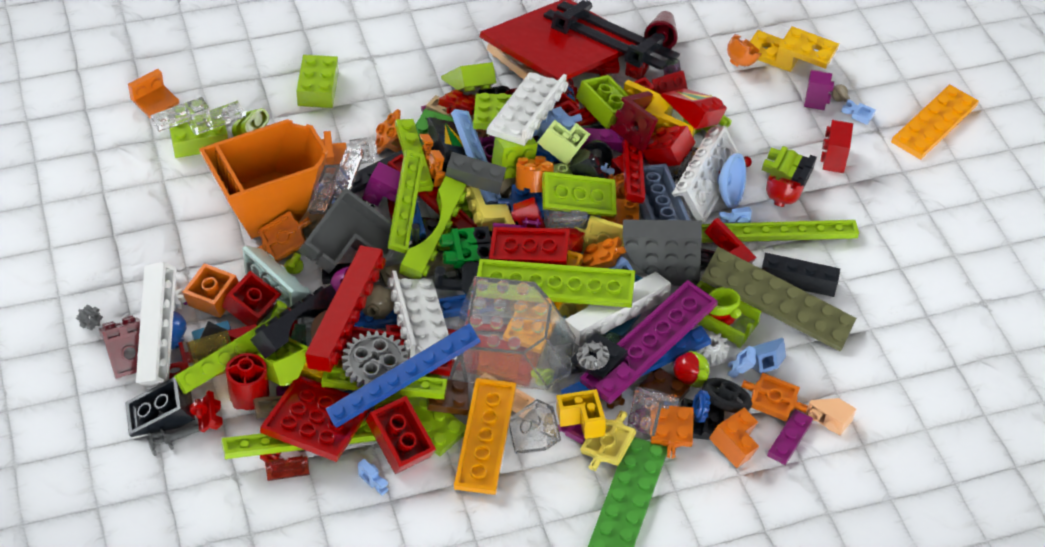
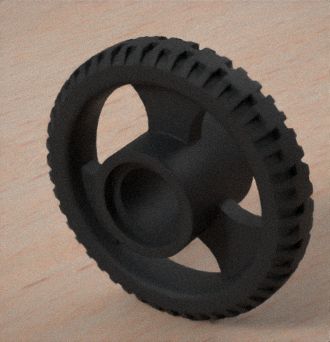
M709 378L702 386V390L707 391L710 395L709 401L724 411L737 413L744 407L749 411L752 406V398L749 393L732 381L722 378ZM737 397L742 400V404L737 401Z

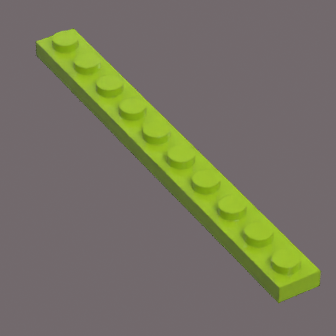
M856 220L724 223L741 242L853 239L859 236ZM702 224L701 243H714L704 233L710 224Z

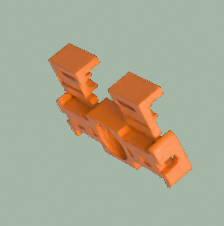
M420 134V138L424 142L422 149L430 176L434 179L433 187H440L446 175L442 171L444 157L439 150H431L434 142L429 134Z

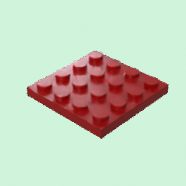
M299 376V378L293 380L261 425L260 433L337 462L372 407L336 428L326 408L349 394L335 388L322 387V384Z

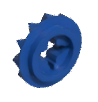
M700 390L695 395L692 408H694L693 417L699 423L706 420L710 410V395L705 390Z

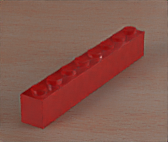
M360 245L305 353L308 369L331 373L334 365L338 364L340 352L345 349L348 336L352 335L353 326L359 320L361 309L365 308L368 295L372 294L373 285L378 281L381 269L385 267L386 259L383 257L382 249Z

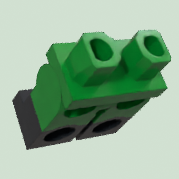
M488 226L452 229L448 234L441 235L439 238L441 247H450V251H444L443 253L444 264H453L454 268H460L468 261L489 259L491 237Z

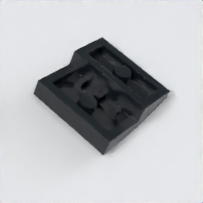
M684 398L681 401V407H692L693 400ZM710 402L708 417L704 422H696L693 417V438L710 440L709 437L717 425L724 421V410Z

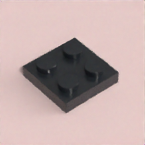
M595 332L586 343H591L593 340L595 343L601 342L603 346H607L609 351L607 364L596 370L586 369L577 361L578 351L571 358V363L598 380H602L628 356V351ZM589 351V355L597 359L596 353Z

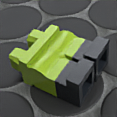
M782 146L781 150L771 147L761 170L776 176V180L786 178L798 182L800 186L804 185L805 187L814 169L817 157L810 155L809 158L802 156L794 150H787L788 147Z

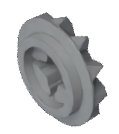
M593 340L588 344L584 342V345L578 348L577 361L586 369H600L609 360L608 348L603 346L601 342L595 343ZM589 351L596 353L597 359L589 355Z

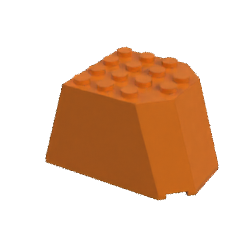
M289 119L199 148L216 182L251 239L260 236L257 230L288 211L292 212L297 222L301 220L315 199L328 153L326 146L312 125L307 124L303 126L295 124L293 120Z

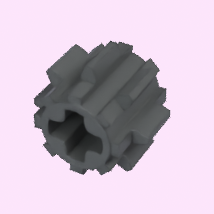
M86 305L84 309H79V314L76 317L80 322L79 326L82 328L87 327L91 331L95 326H100V320L103 318L99 313L100 309L97 307L92 308L90 305Z

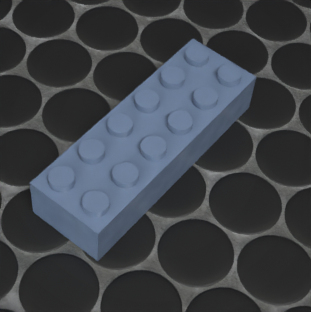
M667 164L643 166L645 200L643 204L639 203V210L643 220H690L681 197H674L672 194L676 185Z

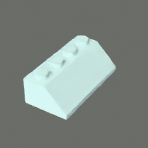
M242 247L245 273L247 274L249 271H252L281 294L278 301L285 303L290 308L298 301L303 303L301 300L311 293L307 287H303L295 276H291L283 265H279L271 254H267L261 248Z

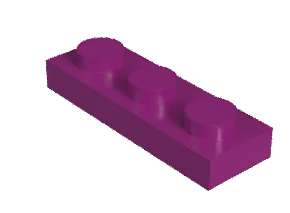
M795 409L768 451L767 456L786 466L814 418Z

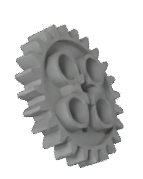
M367 331L366 337L360 333L359 340L353 337L352 343H347V349L343 350L342 369L345 370V376L350 377L351 383L357 381V387H360L362 384H368L408 360V352L405 351V345L400 346V339L394 341V335H391L389 338L386 337V332L380 336L378 331L375 332V335H371Z

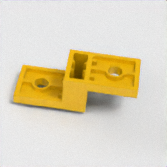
M791 26L784 39L757 30L750 40L760 50L758 53H762L758 59L759 61L791 72L798 59L826 69L839 47V43Z
M630 80L624 83V91L629 96L646 91L653 94L650 104L645 109L658 118L652 136L660 127L688 126L694 138L695 128L672 117L673 107L661 97V94Z

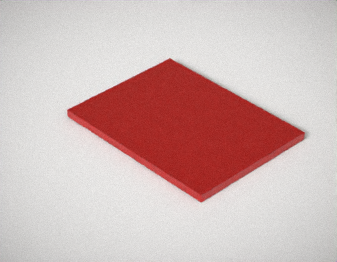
M559 0L483 30L479 35L484 41L545 77L554 78L557 81L563 74H566V80H569L624 55V53L574 30L569 29V32L564 34L551 28L552 20L543 17L544 13L549 10L555 12L558 10L563 13L564 11L558 9L557 5L563 1L576 5L577 3L572 0ZM582 19L577 21L623 43L638 46Z

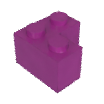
M810 71L804 107L825 111L826 104H830L831 100L829 92H832L834 87V81H831L832 73Z
M378 162L370 176L362 199L377 207L383 197L396 202L401 172Z

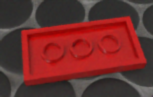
M493 227L489 259L567 265L570 229Z

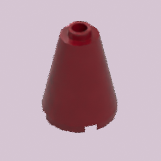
M669 11L660 12L646 27L644 38L648 39L655 33H662L665 36L662 46L672 49L678 40L674 15Z

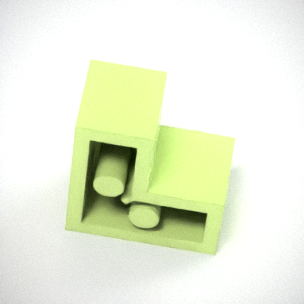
M554 120L537 143L544 150L554 155L560 162L567 165L590 136V133L577 123L569 131Z

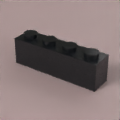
M765 252L762 270L803 291L831 297L835 296L841 268Z

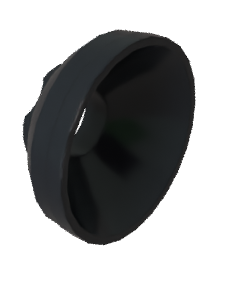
M593 140L584 145L583 148L591 152L593 149H600L602 151L601 156L597 157L600 167L605 166V163H608L607 168L611 166L613 152L606 142Z

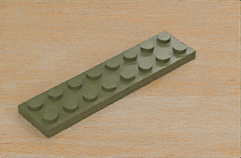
M717 247L701 278L702 281L716 288L724 287L735 290L739 294L741 301L838 351L843 349L857 319L720 247Z

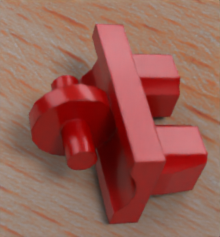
M210 390L206 392L205 397L195 399V402L189 407L190 413L196 415L198 419L199 431L205 432L209 428L217 430L223 424V418L216 415L220 411L221 401L214 399V392Z

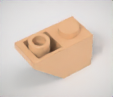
M840 398L811 400L806 415L814 418V421L819 422L827 427L828 430L840 436L853 421L856 408Z

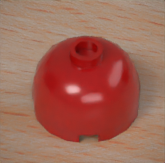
M773 175L768 177L766 184L767 195L770 199L774 200V205L784 207L785 204L795 203L800 198L804 189V185L800 186L798 182L786 178L776 180V176Z

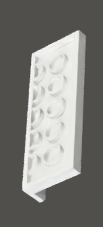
M529 72L487 127V134L525 146L527 141L532 139L535 130L540 128L541 122L546 120L548 112L553 110L556 101L560 100L561 94L566 92L568 88V82H566L567 75L563 74L557 81L554 78Z
M715 126L708 130L672 192L674 197L683 195L684 201L688 204L693 217L696 220H702V224L706 222L721 195L717 183L719 171H721L731 155L739 153L725 126Z
M392 271L387 285L388 289H391L394 313L398 315L397 325L401 326L400 336L401 339H404L405 351L408 352L410 359L447 337L449 333L433 279H398L397 272Z

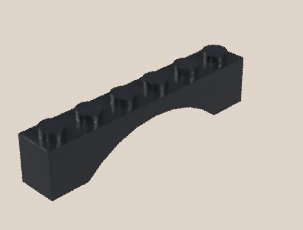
M331 284L326 288L319 287L313 292L314 296L310 293L301 300L303 303L300 301L296 302L290 307L291 311L287 308L278 315L279 319L275 316L267 322V327L263 324L255 330L256 335L250 340L265 359L289 342L290 329L295 320L305 317L316 318L318 314L328 310L336 294Z

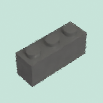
M452 152L446 176L468 186L499 195L506 167Z

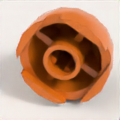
M734 34L727 45V53L731 58L730 62L737 67L739 65L746 67L754 64L762 53H758L760 50L747 39L740 40L741 36Z

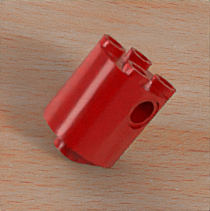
M244 353L233 357L227 363L225 369L229 398L235 409L254 410L253 399L269 397L270 395L265 361L256 354Z

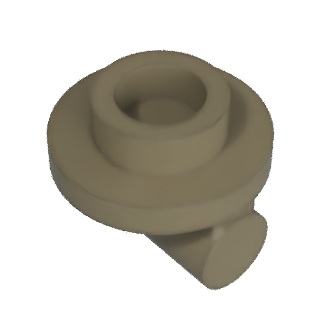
M842 84L834 86L832 97L835 101L847 102L848 99L850 100L846 86Z

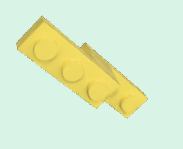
M466 185L465 192H467L468 208L472 212L473 220L477 227L488 226L489 231H493V223L515 225L507 204L486 205L480 190Z

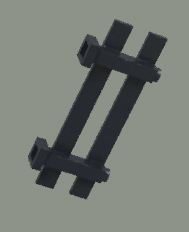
M582 0L576 5L563 1L557 5L558 9L564 11L563 13L558 10L556 12L549 10L543 16L552 20L551 28L567 34L569 29L574 30L626 54L625 62L638 68L642 67L643 63L659 70L667 66V62L650 55L653 52L672 61L680 56V53L662 46L665 41V36L662 33H655L648 39L590 13L592 3L588 0ZM582 19L638 46L623 43L577 21Z

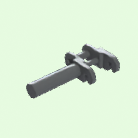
M195 424L170 434H166V431H163L162 428L159 433L153 435L148 433L147 440L153 456H157L156 444L165 442L170 450H173L172 441L199 432V425ZM162 436L163 439L154 442L153 439Z

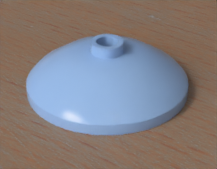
M734 153L727 159L717 178L721 197L728 208L734 209L739 205L745 190L746 164L744 157L740 153Z

